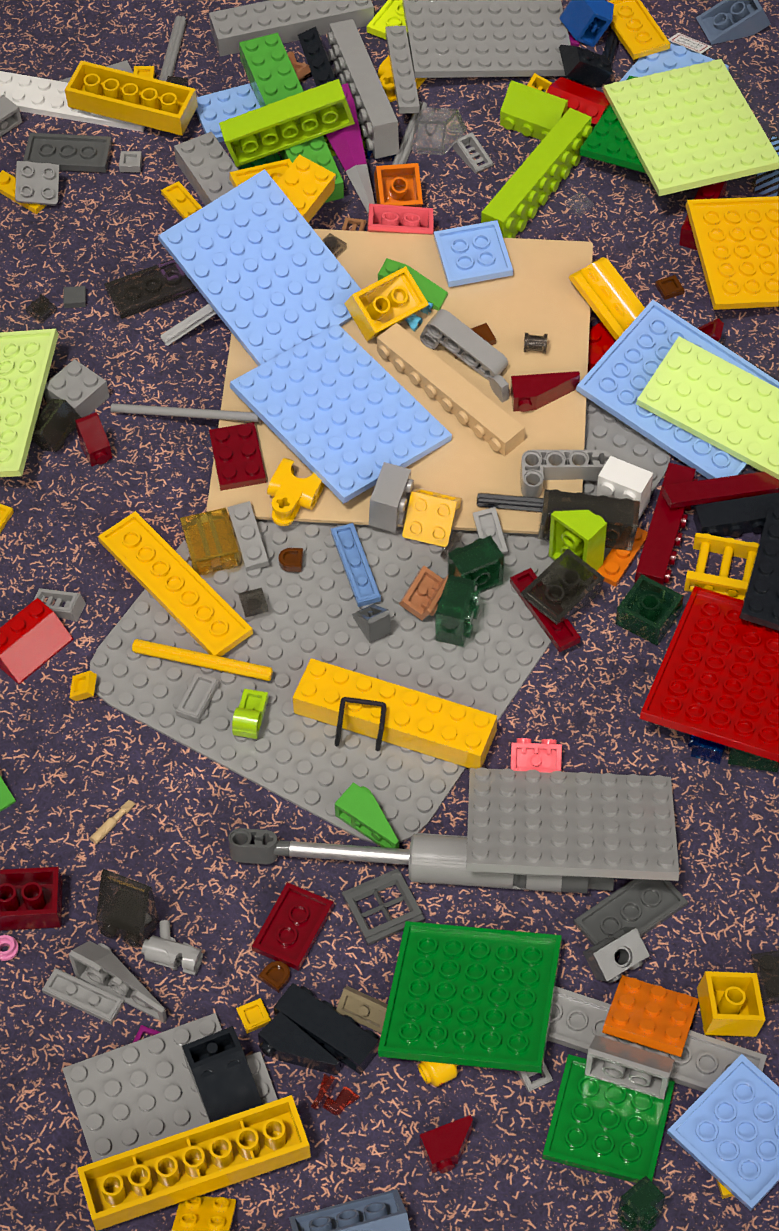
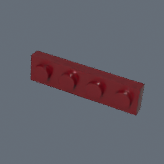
M531 568L510 577V584L559 653L580 643L581 637Z

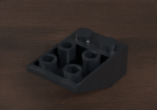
M233 1026L182 1046L185 1062L210 1123L263 1105Z

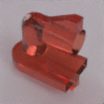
M324 1074L318 1095L311 1108L316 1110L335 1077L332 1075L329 1077ZM343 1087L336 1100L327 1097L322 1108L333 1115H340L344 1108L357 1101L359 1096L348 1087Z

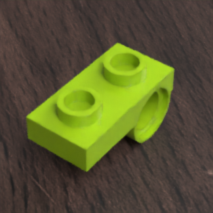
M250 689L243 690L239 707H236L233 715V735L253 739L258 738L269 698L268 692Z

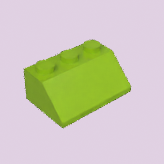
M511 80L500 110V125L508 130L512 129L525 136H531L542 141L567 112L568 100Z
M590 510L554 511L551 514L549 557L585 582L603 565L607 522Z

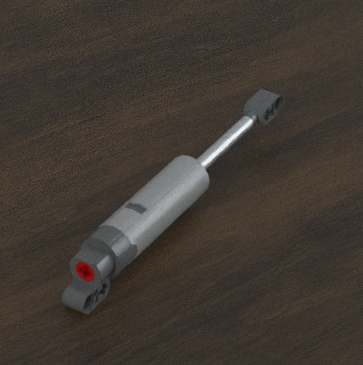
M238 828L230 832L228 836L230 857L235 862L271 864L277 860L278 856L405 864L409 865L408 872L411 882L586 894L588 889L613 891L614 878L466 871L467 836L414 833L411 837L410 849L277 840L274 832L261 829Z

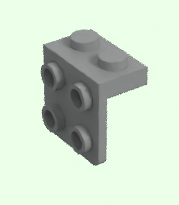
M17 161L15 169L16 202L55 206L58 202L59 165Z

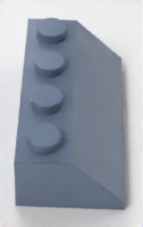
M397 1189L289 1217L292 1231H411L407 1211Z

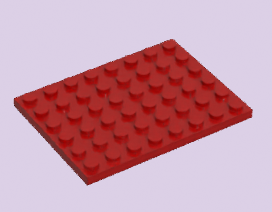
M694 586L643 705L639 719L779 762V631L740 619L739 616L744 600Z

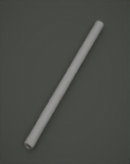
M111 404V412L252 422H260L261 420L254 412Z

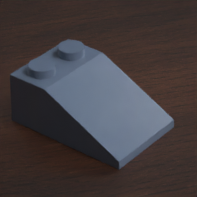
M723 0L696 17L711 45L752 36L771 25L758 0Z

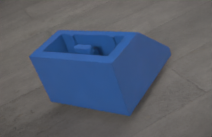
M570 0L559 19L575 40L595 47L612 22L614 4L606 0Z

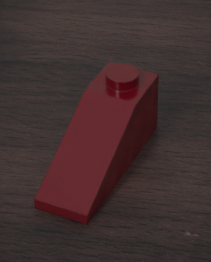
M580 372L511 376L510 390L513 412L537 410L575 391L579 384Z

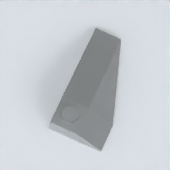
M88 941L71 950L69 957L75 977L124 999L125 1003L163 1023L166 1022L165 1008L121 963L109 947L102 943L97 945Z

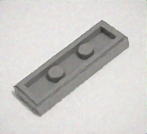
M57 968L54 969L42 989L44 994L111 1025L125 1003L124 999Z

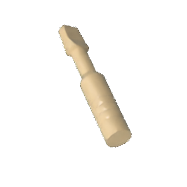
M128 800L89 839L97 845L116 826L117 821L131 810L135 805L134 802Z

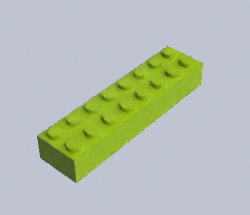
M569 108L481 212V223L497 220L503 238H515L518 232H522L526 227L527 221L535 217L538 208L546 204L551 192H556L561 180L568 177L571 168L579 164L581 159L580 148L593 130V127H591L592 117Z

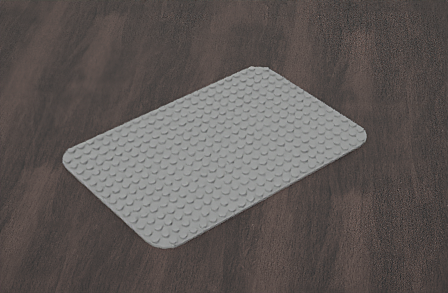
M586 398L584 450H606L617 459L652 472V495L666 474L668 464L670 463L669 452ZM583 480L582 501L596 502L598 480ZM206 512L177 548L176 552L253 628L251 636L221 657L271 667L273 669L271 680L265 681L134 653L132 651L133 642L135 639L208 654L153 596L144 589L99 645L90 662V671L97 674L95 684L96 695L118 711L358 839L374 844L376 843L335 816V802L353 782L371 791L399 843L410 839L414 833L421 832L429 824L467 767L384 741L381 742L380 751H376L375 738L343 728L341 730L339 746H335L336 726L294 713L292 697L310 659L312 658L497 715L498 722L551 644L547 634L510 584V577L531 568L567 619L596 578L595 572L584 582L549 557L550 535L503 532L508 553L485 559L477 531L451 530L449 545L442 547L404 538L402 536L404 527H397L395 533L370 525L354 524L381 596V601L373 604L388 609L391 619V633L369 643L353 619L352 614L372 604L362 607L357 606L331 535V528L347 524L293 521L288 526H279L273 520L256 519L269 565L246 572L231 519L226 517H210ZM617 512L615 518L602 517L607 522L604 560L628 524H632L634 519L626 518ZM286 548H303L302 572L284 571L279 565L278 557L280 552ZM426 566L442 579L447 575L451 576L452 579L448 584L451 587L449 592L443 599L440 597L437 602L440 606L433 616L428 615L421 621L400 606L399 603L419 570ZM483 603L499 604V607L506 611L501 641L496 645L497 661L495 659H487L485 661L484 645L489 642L490 636L484 631ZM490 614L487 618V623L490 627L497 628L501 625L502 618L498 614ZM196 672L219 680V686L199 723L176 715V709ZM244 689L268 692L269 698L257 739L235 736L232 732L234 711L236 707H239Z

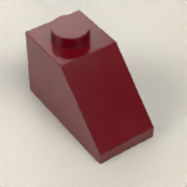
M97 412L75 420L80 446L92 467L97 464L102 465L112 459L111 447Z
M471 1115L420 1134V1146L432 1173L437 1171L440 1173L449 1172L455 1167V1164H458L473 1129V1118Z

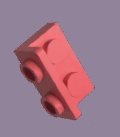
M517 738L516 743H511V769L513 771L537 770L547 773L561 771L562 744H556L557 740L542 739L541 744L531 743L532 739Z

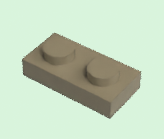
M346 986L343 989L336 1012L342 1016L348 1015L355 1022L382 1033L388 1004Z

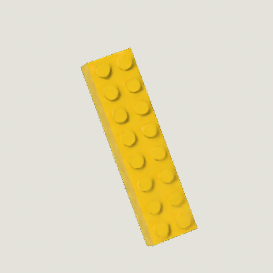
M312 658L292 697L295 714L336 727L340 701L343 697L384 702L386 704V716L382 741L467 768L477 769L483 766L497 732V715ZM345 702L342 728L377 739L381 707Z
M292 1095L84 1165L77 1168L94 1227L96 1231L310 1158L311 1154L310 1145Z

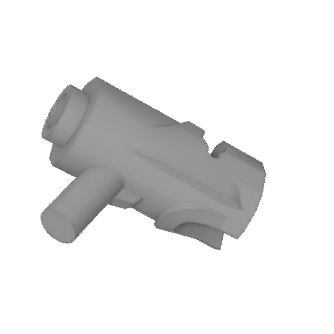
M160 921V937L152 935L150 939H146L143 943L141 953L145 955V960L172 968V970H177L178 966L182 964L183 973L196 976L203 958L202 949L183 942V944L176 942L174 938L170 937V921Z

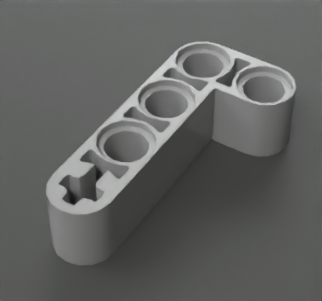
M440 309L427 323L420 335V340L426 347L435 349L441 343L487 380L497 374L500 375L508 365L507 358L447 310Z
M527 450L523 453L521 459V493L525 497L539 498L542 493L543 480H598V475L612 455L606 450Z

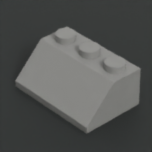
M595 1035L587 1053L585 1075L664 1100L675 1059H671L662 1052L652 1053L643 1050L641 1046L636 1044L627 1045L617 1042L615 1038L604 1035L601 1037Z

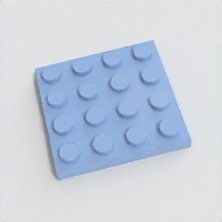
M741 1054L668 1129L667 1134L752 1211L779 1182V1087Z

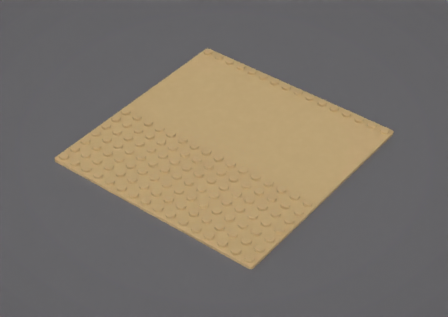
M313 229L361 290L378 281V273L386 258L406 264L448 292V296L441 309L450 312L470 329L487 323L496 338V344L492 346L508 360L507 367L500 375L509 384V399L502 403L492 391L489 380L477 373L460 358L455 359L452 352L441 343L437 348L430 349L525 427L524 441L504 457L500 452L494 451L483 438L477 437L466 424H461L454 414L443 409L436 399L430 398L424 389L419 385L413 384L407 375L397 371L389 360L383 359L377 351V337L367 342L354 319L341 326L452 434L450 442L405 467L411 469L410 479L414 480L411 491L419 488L462 498L460 508L455 511L452 530L477 531L472 513L490 508L477 506L478 493L523 496L521 493L520 467L522 455L527 450H584L585 396L575 390L537 410L513 412L510 389L511 376L579 371L580 383L587 375L590 306L568 277L592 263L593 244L591 242L503 238L513 268V276L448 287L435 244L434 234ZM431 308V313L428 312V315L421 311L415 313V315L423 319L422 324L418 323L417 326L419 327L415 332L405 320L399 323V325L421 342L420 335L438 310ZM232 333L221 410L253 412L230 389V382L258 367V365ZM219 419L218 428L251 423L252 421ZM262 420L254 422L266 483L220 491L215 460H213L206 510L207 515L210 517L230 518L227 507L250 501L255 519L272 520L273 509L271 502L274 497L267 495V489L282 459L287 458L294 461L293 475L297 478H307L313 472ZM583 479L543 480L542 493L539 498L582 501ZM325 485L314 508L309 510L301 507L294 521L369 525L370 498L375 486L343 504ZM496 508L502 532L550 535L552 513ZM405 520L403 525L398 524V527H404Z

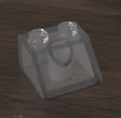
M432 107L424 109L422 114L415 120L412 152L417 154L445 155L467 130L459 110Z

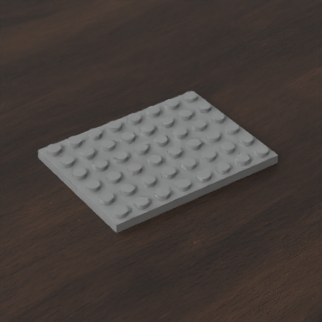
M402 0L415 78L532 77L534 73L539 76H565L559 47L560 45L571 44L568 30L559 19L563 12L561 0Z
M483 767L477 769L470 768L466 871L678 881L679 863L671 777L562 771L547 773L537 770L513 771L512 769H487Z

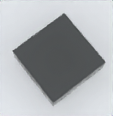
M64 287V308L86 307V287Z

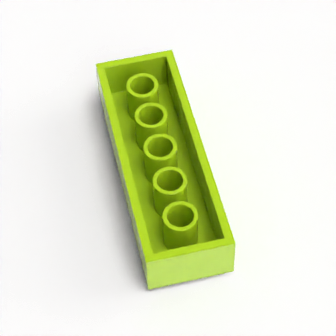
M339 79L219 123L224 142L236 167L355 124Z

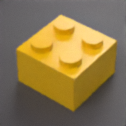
M705 971L697 986L704 1035L756 1037L765 1022L757 973Z

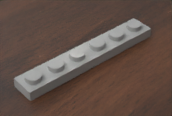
M388 26L385 28L398 112L399 114L419 113L420 105L406 26Z

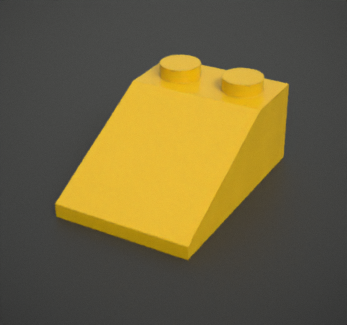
M406 266L352 294L344 303L367 342L384 333L396 322L398 324L429 305Z

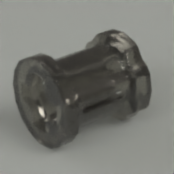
M525 332L524 352L542 351L543 354H546L548 334L543 336L529 335V333Z

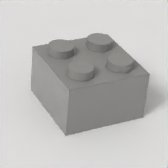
M75 359L46 383L44 390L46 402L74 422L77 419L90 415L109 398L107 381Z
M386 462L383 463L370 498V526L396 533L398 524L403 525L406 511L404 510L409 504L414 480L410 479L411 469Z

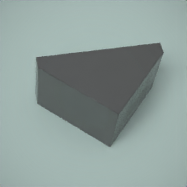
M372 604L352 614L353 619L369 643L391 633V619L388 609Z

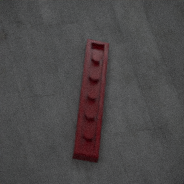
M757 472L663 485L661 492L669 508H677L778 493L779 479L766 472Z

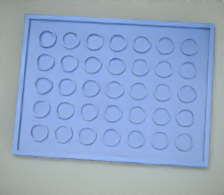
M265 169L158 236L161 244L258 366L335 324L342 326L353 319L344 303L352 294L360 291V287Z
M652 300L580 381L576 391L691 468H695L697 472L707 479L740 475L748 465L747 463L636 405L637 399L679 336L779 388V382L658 302Z
M339 324L331 326L230 382V389L322 480L343 504L376 485L384 462L405 468L450 442L452 439V434Z

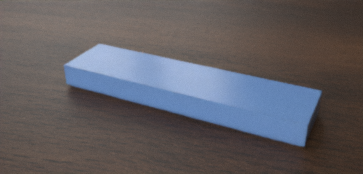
M354 524L331 528V535L357 606L362 607L380 602L381 596Z

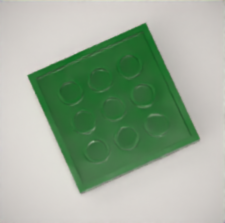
M568 1054L542 1159L651 1187L675 1081H669L663 1100L585 1075L587 1059Z

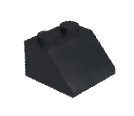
M560 45L559 50L566 78L600 88L613 73L610 59L605 55H600L578 46Z

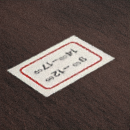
M680 33L668 39L670 42L700 54L712 47Z

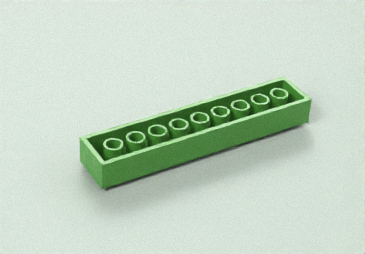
M278 33L239 42L240 60L260 107L304 92ZM324 136L279 151L283 160L290 159L293 163L300 154L336 174L335 189L325 203L344 198V182Z

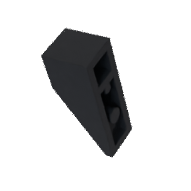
M279 1012L258 1033L259 1048L268 1057L273 1055L279 1061L337 1075L340 1072L339 1061L282 1012Z

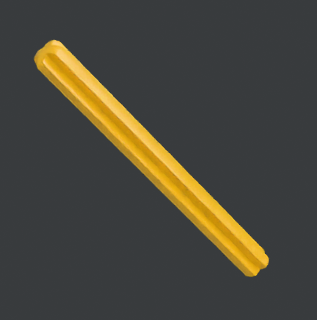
M135 639L132 645L134 653L265 681H270L273 675V669L267 666Z

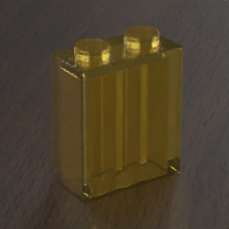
M226 508L180 518L191 566L199 575H207L214 571L240 566L239 551Z

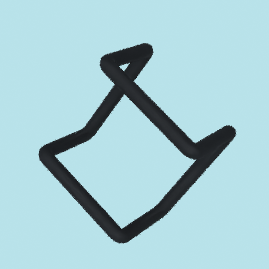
M343 697L340 701L334 745L339 746L345 702L381 707L379 731L375 747L376 751H380L385 724L386 704L380 701Z

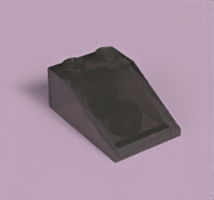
M567 549L528 585L520 595L558 625L586 607L601 592L605 577L570 549Z
M103 869L96 922L100 933L108 938H114L115 936L123 939L131 947H137L138 945L142 947L144 941L150 939L159 923L152 887Z

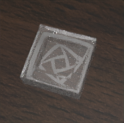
M580 191L565 200L564 206L575 216L579 217L594 208V203Z

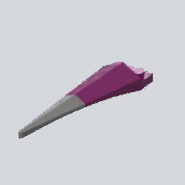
M346 83L341 86L355 124L328 133L325 136L368 213L369 204H375L355 103L349 85Z

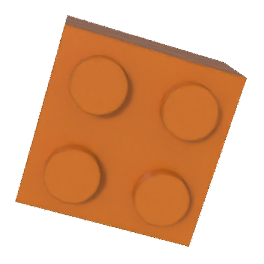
M418 163L376 166L374 181L377 204L422 207L423 199Z

